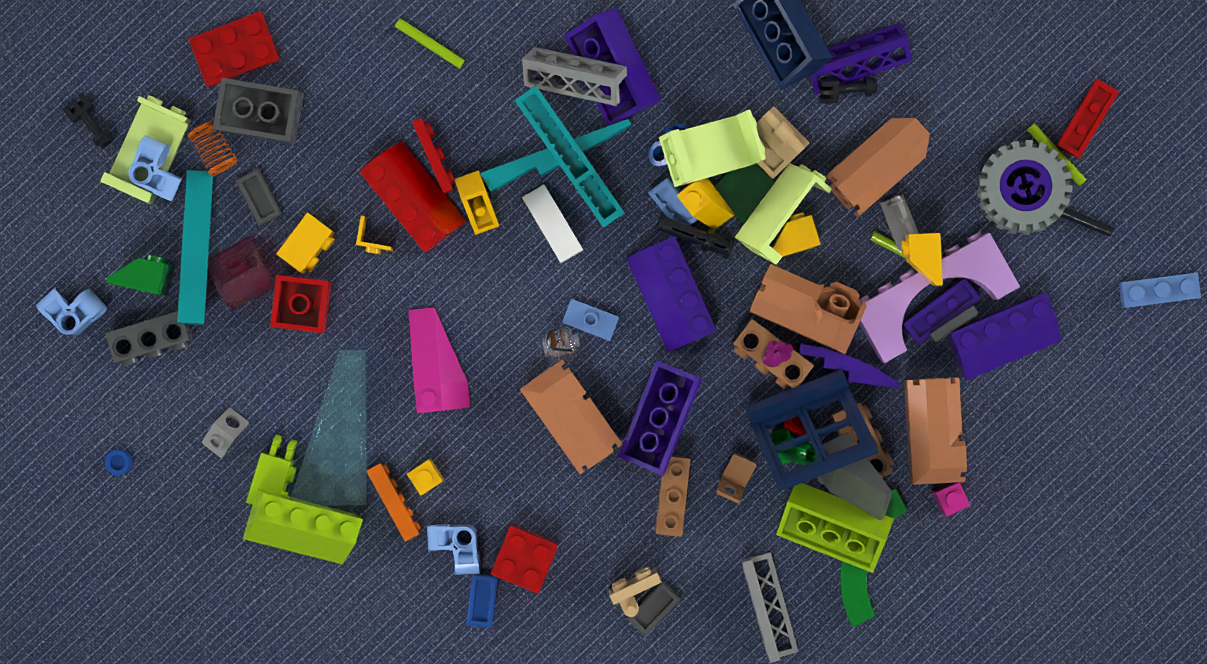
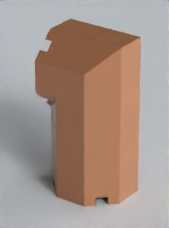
M891 118L825 176V183L829 180L832 184L829 186L832 189L831 192L848 210L852 207L855 208L856 211L853 214L858 217L926 158L930 133L916 118Z
M770 264L763 278L762 285L755 296L750 313L846 354L867 306L864 301L862 304L860 303V295L857 290L834 282L830 284V287H824L825 284H815Z
M562 359L520 390L579 474H582L584 472L583 466L586 465L590 469L614 452L612 446L615 443L618 447L623 444L591 398L584 399L583 395L586 394V391L569 367L565 370L562 368V365L565 364Z
M959 377L904 380L910 484L965 482L966 477L961 476V472L967 471L965 441H959L958 435H963Z

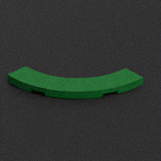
M896 488L891 489L892 495L885 515L895 520L907 512V509ZM841 561V597L847 618L853 628L874 617L875 614L868 597L867 571Z

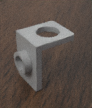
M228 408L214 422L204 437L202 444L222 458L236 437L248 426L249 422L232 408ZM226 418L237 420L239 427H230L226 423Z

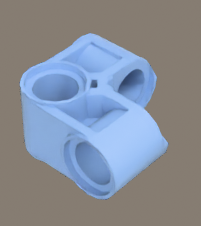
M145 135L137 148L136 156L129 169V178L134 184L172 202L182 178L160 169L167 158L170 145ZM141 168H147L148 178L141 182L138 181L136 177L137 171Z
M55 287L36 304L37 309L43 316L51 321L61 333L67 335L81 334L107 310V306L90 288L80 293L70 304L57 292ZM70 317H74L76 325L72 330H69L66 326V322Z
M436 524L427 526L428 552L453 550L455 561L454 575L480 574L478 534L473 526L470 524ZM466 530L471 534L472 539L470 543H462L459 540L458 534L460 531Z

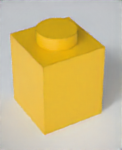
M431 458L407 473V476L420 495H423L445 480Z

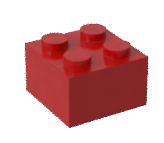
M276 275L270 327L326 333L332 282Z
M511 523L490 574L539 594L559 543Z

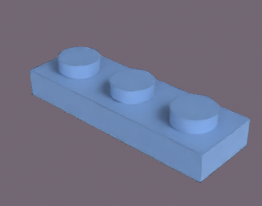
M1198 272L1119 283L1122 308L1201 298Z

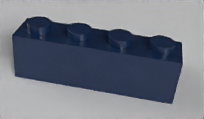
M737 0L733 4L780 90L815 74L832 59L830 52L800 0Z

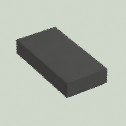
M259 168L235 180L259 226L283 215Z
M970 306L931 332L928 337L931 342H938L977 316V310L974 306Z
M661 581L638 605L639 611L637 615L627 617V620L646 637L681 598Z

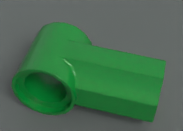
M785 429L776 430L770 434L774 446L795 439ZM807 442L778 453L782 464L795 462L805 465L818 458L812 444Z

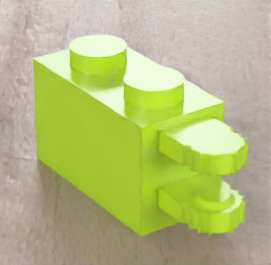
M275 435L270 452H262L246 503L253 505L258 488L289 496V492L285 490L288 482L292 483L297 469L293 467L294 460H292L297 445L296 440L291 439L288 443L285 457H281L277 453L282 438L280 435Z

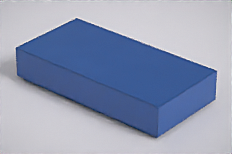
M481 573L472 574L466 625L492 628L498 577Z

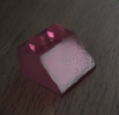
M252 236L208 259V267L216 289L232 311L275 287L276 281L272 271Z

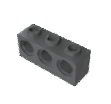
M178 311L107 332L105 335L114 363L122 362L124 367L138 363L137 358L147 355L148 359L163 355L162 350L172 347L173 351L187 348V342L194 341L190 326L187 324H177ZM175 324L181 329V335L177 339H173L170 336V328ZM149 332L154 333L156 336V342L151 347L145 343V336ZM124 340H128L131 344V350L127 354H124L120 349V345Z

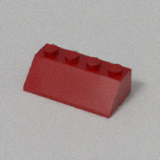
M402 141L378 155L359 171L426 254L467 222Z

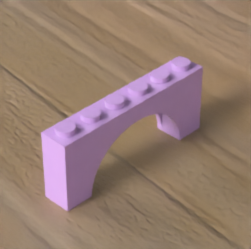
M978 232L967 238L969 243L960 248L956 244L944 251L946 256L942 258V279L966 278L968 281L983 288L992 300H998L1020 287L990 233L982 235L981 232ZM913 269L901 275L899 283L892 285L889 282L878 288L879 294L870 298L869 295H866L859 299L861 304L864 301L867 306L859 325L881 363H886L907 351L902 336V322L905 311L917 293L930 284L921 274L915 273Z

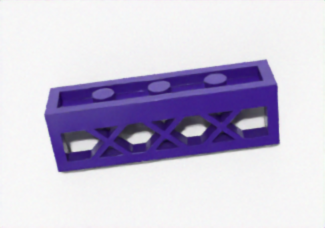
M897 23L827 48L832 59L818 72L810 76L811 84L816 95L820 93L821 87L818 84L817 76L828 73L831 76L837 75L839 84L850 83L862 79L864 76H870L912 61L907 34L901 25ZM903 47L904 55L895 58L890 57L894 49ZM877 56L880 58L875 65H865L871 57ZM848 65L856 66L852 73L847 75L841 73Z

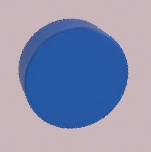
M123 449L113 450L105 458V467L113 475L126 474L133 464L130 453Z

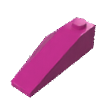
M435 308L409 310L417 413L469 408L470 397L467 378Z

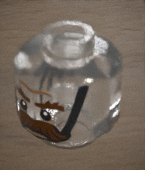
M568 326L549 329L546 331L545 337L541 338L545 357H550L552 362H559L562 359L564 361L573 359L576 356V349L581 348L578 333L572 334L571 328Z

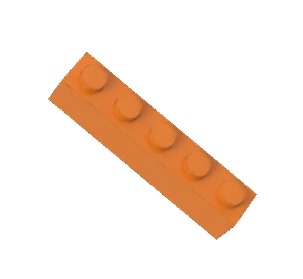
M380 463L367 470L371 481L404 541L406 542L419 535L421 527L417 521L414 522L412 518L413 512L410 507H406L404 503L406 500L403 494L397 491L396 487L398 485L394 478H390L388 466Z

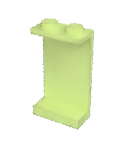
M148 95L147 99L138 97L137 101L141 103L110 173L104 172L100 182L153 205L157 195L134 184L129 178V169L136 156L137 148L145 135L170 145L167 158L160 168L168 172L191 120L185 117V111L174 106L170 110L161 106L163 101ZM141 168L137 171L136 177L138 181L141 182L148 178L147 168Z
M751 110L689 129L670 131L659 137L674 187L751 166L766 159L765 148L760 141L757 132V122L752 116Z
M789 163L734 238L753 253L777 265L782 256L770 247L769 244L812 186L830 193L832 189L825 183L826 178L816 170L812 172L802 164L798 167Z

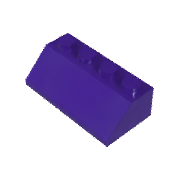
M617 8L596 14L564 35L575 56L627 66V76L619 83L620 103L617 106L596 102L607 126L629 119L661 102ZM598 86L605 95L611 96V87Z
M675 236L626 258L668 352L716 332V328Z
M1047 293L1035 295L959 327L947 335L965 381L1061 341L1057 316Z
M656 360L618 457L664 476L702 378Z

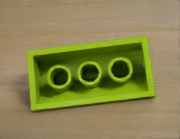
M800 483L795 485L791 492L776 535L873 573L894 518L885 515V518L879 520L840 497Z
M258 488L243 539L343 564L356 544L363 519L354 513Z

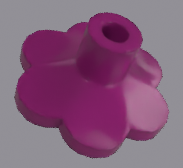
M769 342L763 363L777 367L782 362L788 361L791 358L790 353L793 351V346L785 344V342Z

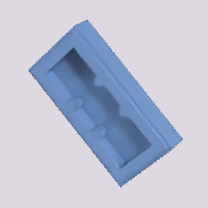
M670 176L648 192L668 218L688 225L698 220L689 213L677 197L681 190L679 187H674Z
M571 299L562 323L610 341L619 317Z

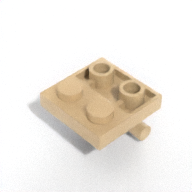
M774 106L757 122V132L760 141L764 145L766 159L756 164L771 179H774L809 144L805 137Z
M649 566L635 572L636 577L628 581L624 577L612 583V588L609 589V596L614 605L620 603L626 616L633 617L639 611L634 595L661 583L656 568L651 570Z

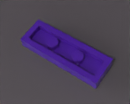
M963 278L902 323V325L915 343L919 345L929 337L931 332L969 308L981 298L967 279Z

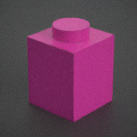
M960 482L947 483L931 491L941 514L944 516H949L970 506Z

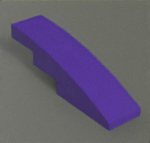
M798 344V354L822 357L821 368L842 369L846 371L845 378L848 382L900 388L898 381L858 359L829 349Z

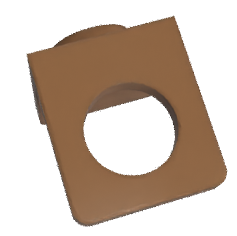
M733 453L720 478L716 493L731 501L740 503L744 488L757 463L738 453ZM724 487L733 489L736 494L727 492Z

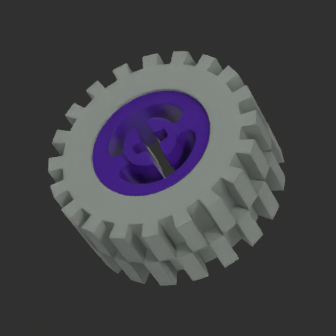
M1026 140L1024 143L1015 141L1011 142L1009 146H1002L988 159L978 178L977 197L980 198L979 205L981 210H985L987 214L985 217L989 221L993 220L997 224V228L1001 230L1003 228L1009 230L1008 233L1011 234L1018 232L1022 233V235H1028L1031 232L1036 231L1037 233L1044 230L1063 214L1064 209L1070 202L1069 196L1073 185H1070L1072 176L1071 172H1067L1065 168L1068 164L1064 159L1060 160L1057 157L1059 153L1055 149L1050 151L1046 148L1047 144L1042 142L1039 145L1033 144V140ZM1020 169H1027L1036 173L1038 178L1031 174H1025L1023 180L1026 185H1031L1028 190L1029 198L1036 193L1038 187L1043 189L1040 200L1031 205H1021L1012 200L1011 196L1025 200L1027 195L1024 189H1019V186L1022 184L1020 176L1014 181L1012 187L1007 185V179L1011 173Z

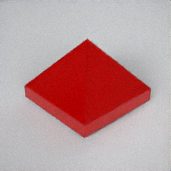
M799 416L785 421L784 428L791 434L799 437L807 434Z

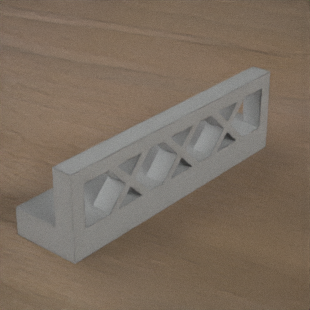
M534 47L522 58L524 86L533 87L536 85L541 90L617 106L620 103L619 83L627 76V66ZM531 70L537 71L544 79L542 81L532 79ZM552 76H560L567 84L565 86L559 85ZM575 81H584L590 89L588 91L582 90ZM598 86L611 87V96L605 95Z
M771 552L740 560L768 660L770 663L776 662L782 656L798 652ZM767 559L769 570L763 578L756 574L753 563ZM770 574L772 576L773 583L768 581ZM765 583L773 586L776 590V595L771 603L763 599L761 593ZM777 599L779 601L780 608L774 605ZM772 608L782 612L783 620L779 627L772 625L769 621L768 615ZM784 624L786 626L787 632L781 630ZM772 628L776 630L774 635L772 632ZM779 633L789 637L790 648L777 650L775 640Z

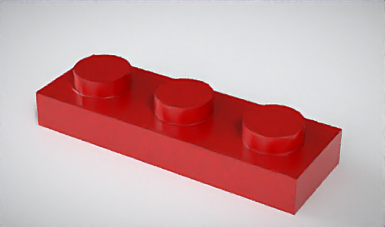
M1099 79L1094 80L1056 147L1079 159L1119 91Z
M422 118L413 121V126L444 195L454 192L452 185L456 184L454 176L450 169L447 171L444 169L442 161L446 159L440 145L435 147L431 138L435 137L430 123H424Z

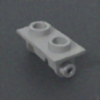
M903 194L880 203L898 251H901V241L905 240V235L919 234Z

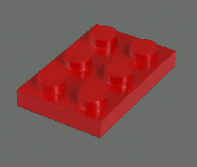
M261 11L188 39L207 88L221 84V78L234 79L281 61Z

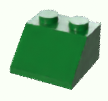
M147 255V259L138 258L107 277L106 283L168 296L174 266L167 264L168 259Z

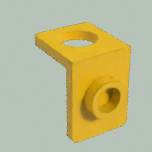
M361 215L356 245L366 247L365 252L381 255V250L393 252V247L363 242L367 217Z

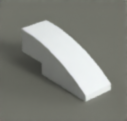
M545 185L522 197L560 263L583 251Z

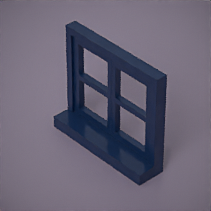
M842 369L745 407L749 422L779 492L879 453L874 439L849 390ZM840 400L848 418L815 430L808 412ZM799 416L807 434L774 446L767 428ZM851 425L859 440V444L827 456L819 437ZM810 441L818 460L786 472L778 453Z

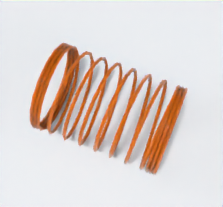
M214 120L192 130L188 134V138L193 139L191 143H195L214 132L215 130H212ZM218 133V134H216V135H214V136H211V137H209V138H206L205 140L210 139V140L207 141V142H209V141H211L212 139H214L216 136H218V135H223L219 140H216V141H214V142H211V143H209V144L203 146L202 148H200V149L197 151V153H200V152L204 151V150H201V149H203L204 147H206V146L212 144L211 146H209V147L206 148V149H208V148L212 147L213 145H215L216 143H218L220 140H225V142H224L222 145L216 146V147H214V148H212V149L206 151L205 153H207V152L213 150L212 152H210V153H208V154H206V155H204V156L200 155V158L205 157V156H207V155L213 153L214 151H216L217 149H219V148H220L221 146H223V145H228V146H227L226 149L221 150V151H219V152H217V153H214L213 155H215V154L220 155V154L223 153L225 150H231L227 155H224V156H222V157H219V158L213 160L212 162L208 163V164L205 166L206 168H207V167H210V166H212V165H214V164H216V163H218L219 161H221L222 159H224V158L227 157L228 155H232V154H233V153H231V152H232V149L228 148V147H229V144L226 143V139H222V138L224 137V134H219V133ZM207 134L206 136L200 138L199 140H196L197 138H199V137H201V136ZM205 142V143H203V144H201V145H199V146H197L198 144H196V145L194 146V148L200 147V146L206 144L207 142ZM211 155V156L207 157L206 159H204L202 163L207 162V161H210L211 159H209V160H207V159L210 158V157H212L213 155ZM233 156L208 170L210 176L227 170L238 162L237 157Z

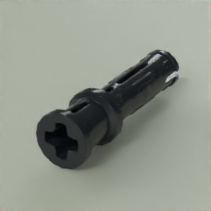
M662 214L656 225L657 231H662L700 245L702 251L707 252L710 250L722 255L724 259L729 258L734 247L735 238L733 237L726 238L715 234V231L712 229L703 231L665 217Z

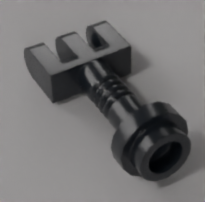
M837 75L820 78L821 95L819 96V102L822 104L838 103V94L864 92L865 96L868 97L877 93L876 78H871L870 76H864L863 82L839 84Z
M81 93L79 98L84 105L81 106L74 99L70 103L76 111L73 113L68 106H65L63 111L75 124L81 119L95 136L92 140L95 146H99L101 149L106 148L114 140L112 132L109 129L102 130L89 112L95 106L84 93Z

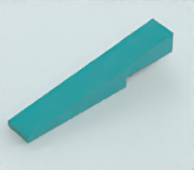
M533 86L516 98L514 101L604 228L624 214L620 205L537 86Z
M629 119L577 137L574 141L581 151L586 153L629 129L631 123ZM547 148L480 174L490 192L493 193L534 169H537L540 176L543 177L559 168L560 165Z
M187 170L177 324L204 325L213 176H210L208 171Z

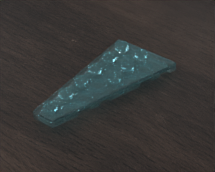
M339 350L291 497L320 505H367L366 350Z

